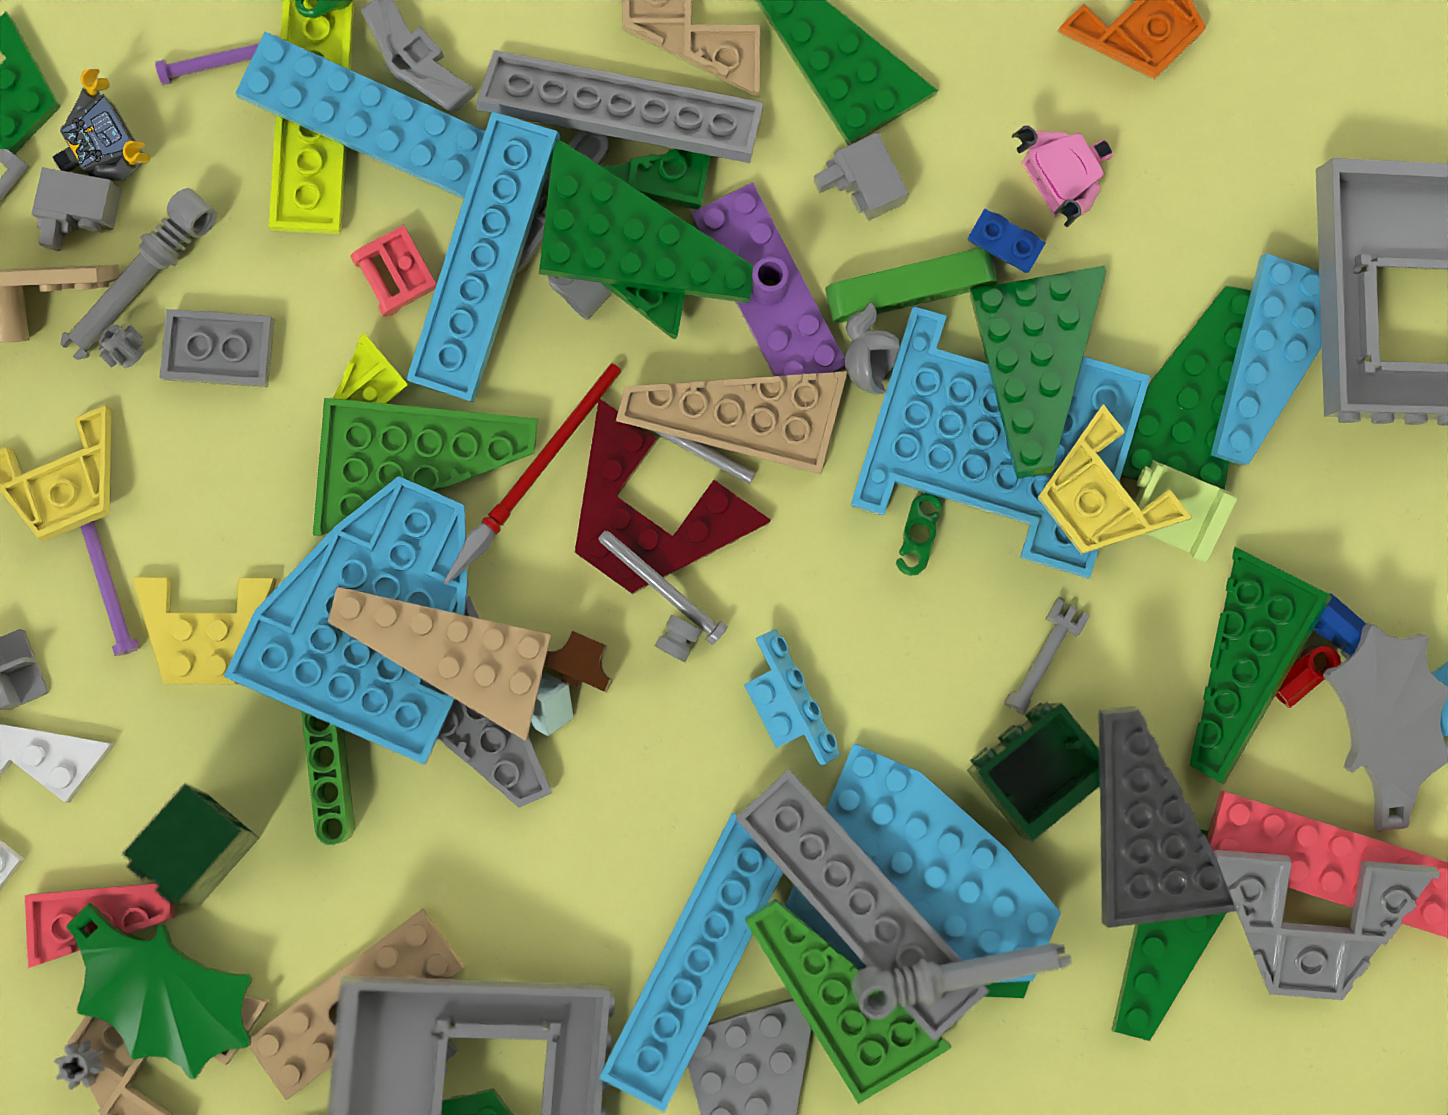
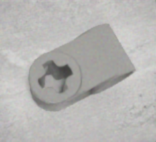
M548 276L552 289L586 320H589L612 295L608 288L598 282L563 277L557 279L555 276Z

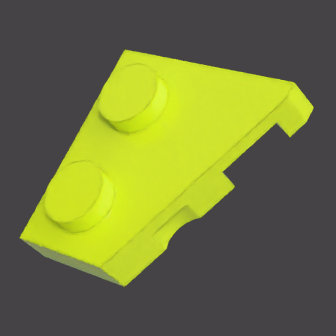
M363 333L357 341V347L351 361L346 366L340 386L337 387L333 399L388 404L404 391L409 384L371 339Z

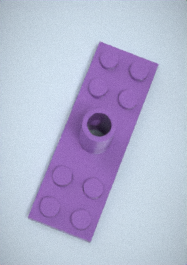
M753 182L692 212L691 217L698 230L754 265L751 299L749 303L736 302L773 376L831 373L844 369L845 358ZM765 280H773L777 283V285L766 286L761 282Z

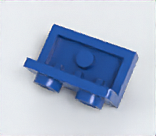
M985 208L968 236L969 242L1024 273H1028L1046 244L1033 232L1021 229L1010 223L1004 216L990 212Z
M1330 593L1332 598L1317 622L1314 631L1323 639L1335 644L1341 650V654L1348 659L1355 653L1360 643L1362 628L1366 623Z

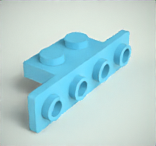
M776 629L757 637L756 641L771 671L744 684L775 747H780L805 735L821 766L840 756L837 749V740L828 731L821 717V709L818 703L811 698L805 686V678L802 672L795 666L789 655V648L785 639L779 635Z

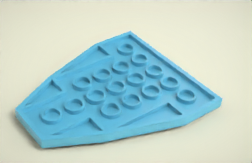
M398 476L337 524L255 610L224 677L426 765L455 702V698L328 623L337 587L465 615L468 591L467 568L450 583L444 584L451 567L466 541L465 506Z
M853 744L826 810L962 961L1049 944L1061 912L1013 855L921 772L857 744ZM793 885L785 907L860 969L866 968L865 963L799 889ZM1036 974L998 982L1033 981Z

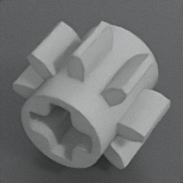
M118 324L113 325L104 331L99 338V343L102 345L99 347V350L102 352L99 356L111 368L117 363L124 368H128L134 365L143 355L144 351L141 348L144 344L141 341L142 336L132 325L126 329Z
M89 1040L83 1042L79 1049L74 1043L65 1046L67 1056H61L54 1061L60 1065V1074L57 1075V1080L63 1078L68 1081L69 1089L77 1087L81 1080L86 1087L95 1083V1078L92 1074L105 1070V1067L100 1065L99 1057L102 1055L103 1050L96 1052L90 1048L91 1041Z

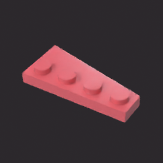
M156 883L25 895L28 968L80 951L74 936L66 928V925L88 903L94 904L113 925L127 934L175 918L174 903L170 904L156 893L155 889L158 886ZM92 920L84 929L91 935L98 926Z

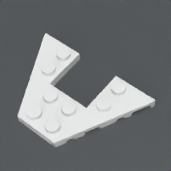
M0 723V778L12 762H14L63 802H71L114 747V744ZM1 840L0 891L25 860Z

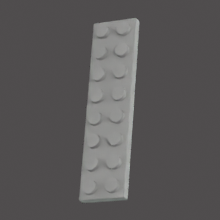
M497 50L493 51L477 98V110L490 113L493 111L506 116L746 163L751 162L763 109V102Z
M790 769L735 818L867 967H876L882 971L889 970L890 974H892V970L897 968L901 973L902 967H907L910 971V966L915 965L922 958L926 962H934L938 966L962 961ZM983 984L944 992L940 999L935 1000V1004L932 1006H928L923 1002L918 1003L915 999V1004L909 1005L906 1001V1006L903 1007L931 1039L935 1041L989 992V989Z

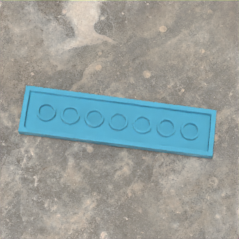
M264 32L235 92L238 98L463 199L485 134L484 130L267 32Z
M493 111L491 112L408 372L407 381L475 402L552 163L553 148L556 141L560 138L558 131Z
M734 813L731 814L599 1076L603 1081L662 1112H665L753 934L745 922V917L769 902L783 874V871L735 819L738 815Z

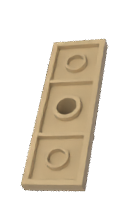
M119 265L0 270V343L29 340L23 285H39L40 292L73 288L75 290H90L109 287V280H116L120 276Z
M423 908L251 1036V1045L248 1047L285 1100H287L332 1067L341 976L449 979L465 966Z

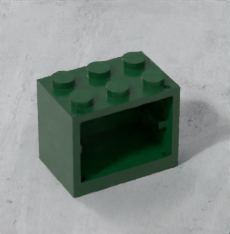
M1041 702L1025 714L1028 720L1024 724L1012 725L997 737L1000 743L994 748L988 749L985 747L970 759L973 765L967 769V772L1021 838L1032 842L1100 787L1099 748L1062 703L1049 704V702L1043 704Z
M184 783L124 850L122 855L130 861L126 867L140 879L144 880L147 878L158 884L155 889L156 893L170 904L175 902L178 905L183 903L186 906L188 904L202 905L260 837L209 794Z

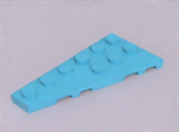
M1268 253L1260 256L1211 456L1239 465L1249 464L1321 349L1319 271Z

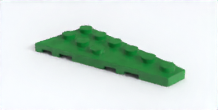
M756 0L848 146L862 140L936 95V88L827 0Z

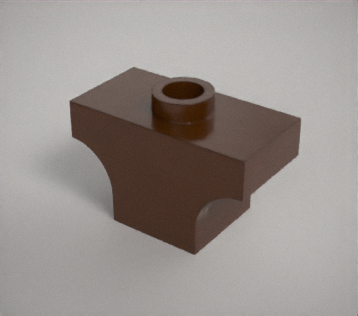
M572 631L568 642L563 648L557 651H547L544 666L563 673L561 681L579 689L582 683H586L607 692L612 682V679L604 673L602 668V659L608 646Z

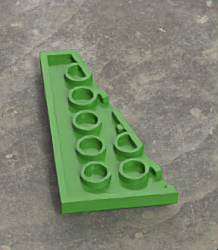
M777 899L772 900L745 917L746 924L858 1104L952 1048L950 1043L942 1036L933 1041L903 1006L900 1007L898 1003L897 1007L888 1016L881 1019H872L863 1014L852 989V980L861 969ZM879 990L872 991V992H871L870 994H868V995H874V994H876Z

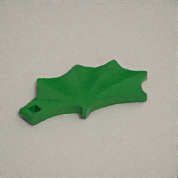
M88 903L66 925V928L77 942L86 967L84 986L77 1012L79 1015L96 1017L111 1024L123 1037L132 1059L163 1057L180 1066L189 1079H196L211 1058L227 1049H244L251 1045V1036L246 1030L242 1018L244 996L253 981L250 974L231 973L209 968L186 956L172 944L166 924L157 926L156 936L153 939H144L127 934L113 925L92 903ZM93 920L98 928L89 935L84 928Z

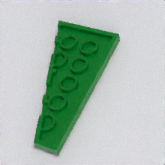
M1234 547L1232 556L1234 562L1231 577H1228L1225 589L1227 596L1224 611L1220 614L1210 662V668L1212 669L1208 687L1205 686L1203 696L1205 703L1201 722L1197 725L1189 764L1222 784H1225L1332 598L1330 594Z
M1200 829L1201 833L1207 838L1209 831ZM1226 913L1135 924L1112 1031L1148 1041L1151 1040Z

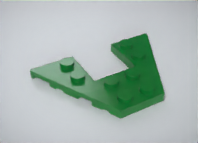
M672 149L666 154H650L630 159V162L610 167L607 164L601 167L652 200L698 210L702 205L710 155ZM601 283L669 337L676 340L685 294Z

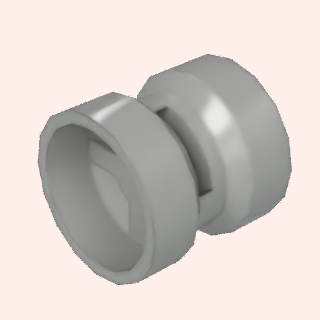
M671 615L667 622L669 630L665 635L659 636L655 647L686 662L690 655V642L697 641L702 631L686 621Z

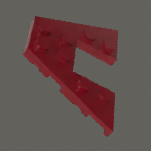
M600 399L598 401L575 554L628 592L634 594L646 588L649 584L600 543L599 536L604 531L612 533L659 575L665 578L673 574V572L716 552V550L737 541L753 531L769 525L771 519L716 480L712 481L673 536L617 497L657 443V439L641 427L616 421L618 411Z

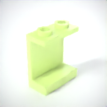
M1153 460L1150 468L1145 466L1140 473L1137 486L1141 488L1133 501L1142 510L1170 489L1192 518L1147 533V535L1190 552L1193 558L1207 563L1238 498L1229 491Z

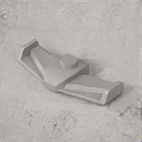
M371 0L361 9L386 60L387 68L398 80L408 82L448 111L459 110L476 95L474 87L470 84L468 85L437 63L444 57L443 52L421 26L413 33H409L394 0Z

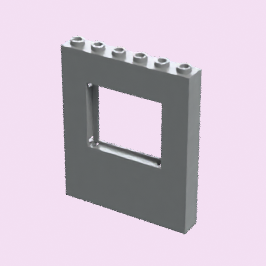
M1332 158L1316 168L1324 417H1338L1339 423H1355L1361 421V418H1371L1373 424H1387L1394 422V419H1405V424L1407 425L1425 424L1428 420H1438V425L1448 426V363L1380 361L1376 267L1448 270V163ZM1366 266V271L1361 273V269ZM1370 356V362H1364L1365 358Z
M341 976L327 1115H441L448 1038L547 1040L541 1115H605V1108L601 1106L602 1091L607 1090L608 1083L600 1079L599 1076L605 1066V1054H609L611 1051V1033L607 1032L608 1017H612L614 1014V996L610 995L611 990L598 984Z

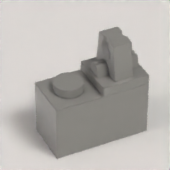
M878 132L834 152L833 159L826 162L828 168L814 176V183L819 193L836 186L839 191L845 190L846 193L853 191L854 193L851 194L853 204L858 213L864 212L868 221L904 205L909 194Z
M42 167L31 213L37 218V227L41 229L39 244L46 249L60 251L65 233L70 234L71 229L78 230L80 227L93 232H100V228L113 230L122 190L109 179Z

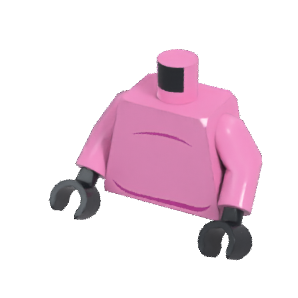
M1027 125L1011 135L1012 138H1019L1022 142L1016 148L1018 153L1031 149L1026 153L1022 164L1054 218L1064 214L1067 218L1064 226L1069 227L1078 217L1090 211L1100 192L1099 182L1104 176V172L1099 164L1113 156L1109 144L1104 139L1089 147L1080 133L1070 136L1066 132L1035 131Z

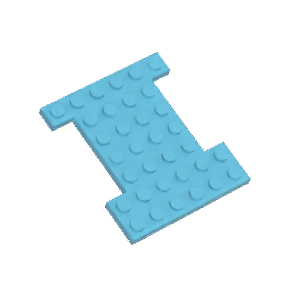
M913 306L851 506L884 516L895 483L1030 524L1020 555L1021 559L1089 579L1099 549L1080 554L1037 497L1103 404L1125 433L1097 454L1118 481L1120 480L1151 376L1083 356L1052 473L1016 479L988 365L937 349L946 316Z

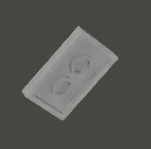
M166 309L160 378L165 381L268 388L274 318L262 315Z

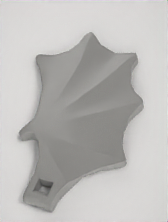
M1366 623L1362 628L1360 643L1355 653L1339 666L1327 669L1324 672V678L1333 687L1344 706L1350 728L1351 749L1343 767L1352 773L1360 766H1363L1373 785L1375 798L1374 826L1376 830L1403 829L1409 826L1410 814L1420 785L1432 773L1448 763V746L1444 741L1440 728L1441 712L1448 697V686L1437 680L1428 668L1426 657L1428 637L1426 635L1418 633L1399 639L1387 636L1379 627ZM1395 807V815H1389V808Z

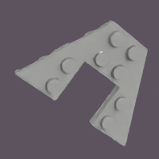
M1214 850V855L1268 992L1272 995L1343 1000L1352 989L1354 980L1362 976L1370 966L1368 960L1379 946L1388 943L1401 926L1402 918L1407 913L1412 912L1417 906L1415 901L1433 878L1438 879L1440 877V872L1434 866L1361 861L1350 928L1283 923L1282 919L1292 864L1289 856Z

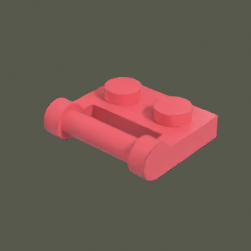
M404 225L359 248L350 256L355 266L361 268L380 303L378 308L383 317L397 313L402 307L434 291L437 284ZM379 254L400 290V293L391 296L372 261Z

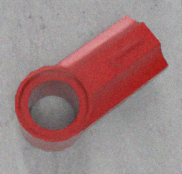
M1311 646L1304 649L1300 657L1294 662L1275 697L1287 708L1294 706L1325 680L1324 672L1327 669L1341 664V657L1338 652L1328 646ZM1319 652L1326 658V665L1320 672L1313 664L1314 657Z

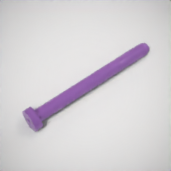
M259 43L167 64L165 59L155 61L157 74L161 84L167 85L172 83L171 78L248 61L252 59Z
M92 521L80 527L117 643L112 646L114 656H122L135 652L140 648L137 640H131L95 522Z

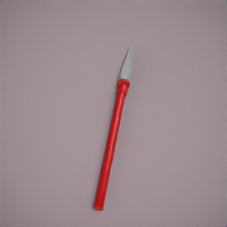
M611 363L503 500L490 511L489 517H484L482 524L469 533L444 584L450 583L474 560L489 549L494 535L501 531V526L505 524L511 515V511L621 374L622 371L617 365Z

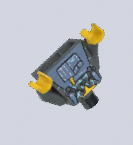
M85 69L81 74L82 91L66 123L60 129L69 147L52 157L61 171L70 172L81 166L89 176L109 179L111 181H125L139 167L140 163H149L150 156L142 153L141 148L145 146V143L135 141L116 106L104 94L100 95L99 91L109 88L110 84L107 78L97 79L100 73L99 69Z

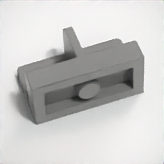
M18 629L0 637V710H12L48 694L49 689L26 632Z

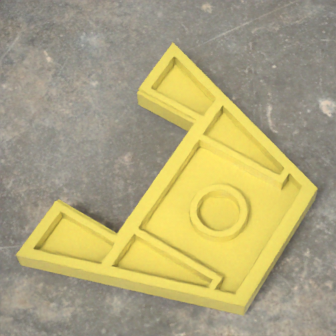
M1104 404L1037 497L1080 554H1085L1192 518L1170 489L1140 510L1097 453L1121 437L1125 432Z
M106 405L74 419L84 449L22 474L15 451L10 447L0 449V492L35 536L43 542L110 514L111 409Z
M132 577L163 684L238 685L239 683L225 678L224 674L255 610L272 593L277 579L238 578L237 613H170L171 578Z

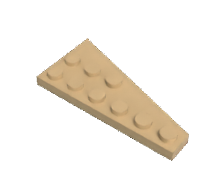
M848 371L624 386L616 421L821 474Z
M340 587L336 588L328 623L527 742L551 639L550 634Z

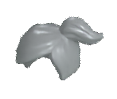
M868 303L863 311L850 316L847 321L846 331L852 342L846 353L845 368L851 381L859 389L872 394L886 393L882 384L883 379L892 369L900 346L899 340L894 334L887 331H870V327L877 319V311L873 303Z

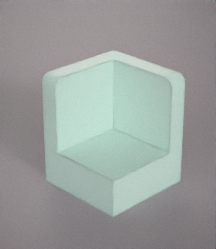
M543 672L530 727L549 736L573 719L569 684Z

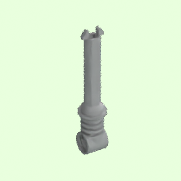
M185 188L172 196L167 205V215L170 218L166 219L164 217L161 220L164 225L158 224L155 227L158 230L157 233L152 230L150 234H143L140 237L143 242L139 245L140 253L70 333H62L60 344L62 347L67 348L72 341L80 347L73 355L75 359L80 360L90 356L87 351L159 269H167L170 265L175 267L178 264L177 257L180 255L178 249L184 250L186 248L183 243L189 244L192 241L189 238L190 235L194 238L201 237L213 228L217 221V212L193 189Z
M1052 943L941 966L934 962H926L922 958L915 965L910 966V971L907 967H902L901 973L898 968L893 969L892 974H890L889 970L882 971L876 967L861 969L852 980V989L862 1013L872 1019H881L888 1016L897 1007V1003L900 1007L906 1006V1001L909 1005L915 1004L916 999L918 1003L923 1002L928 1006H932L935 1004V1000L942 997L944 992L1057 970L1059 966L1065 968L1072 962L1070 954L1058 957V954L1065 953L1064 945ZM879 990V991H878L876 994H874V995H868V994H870L872 991Z

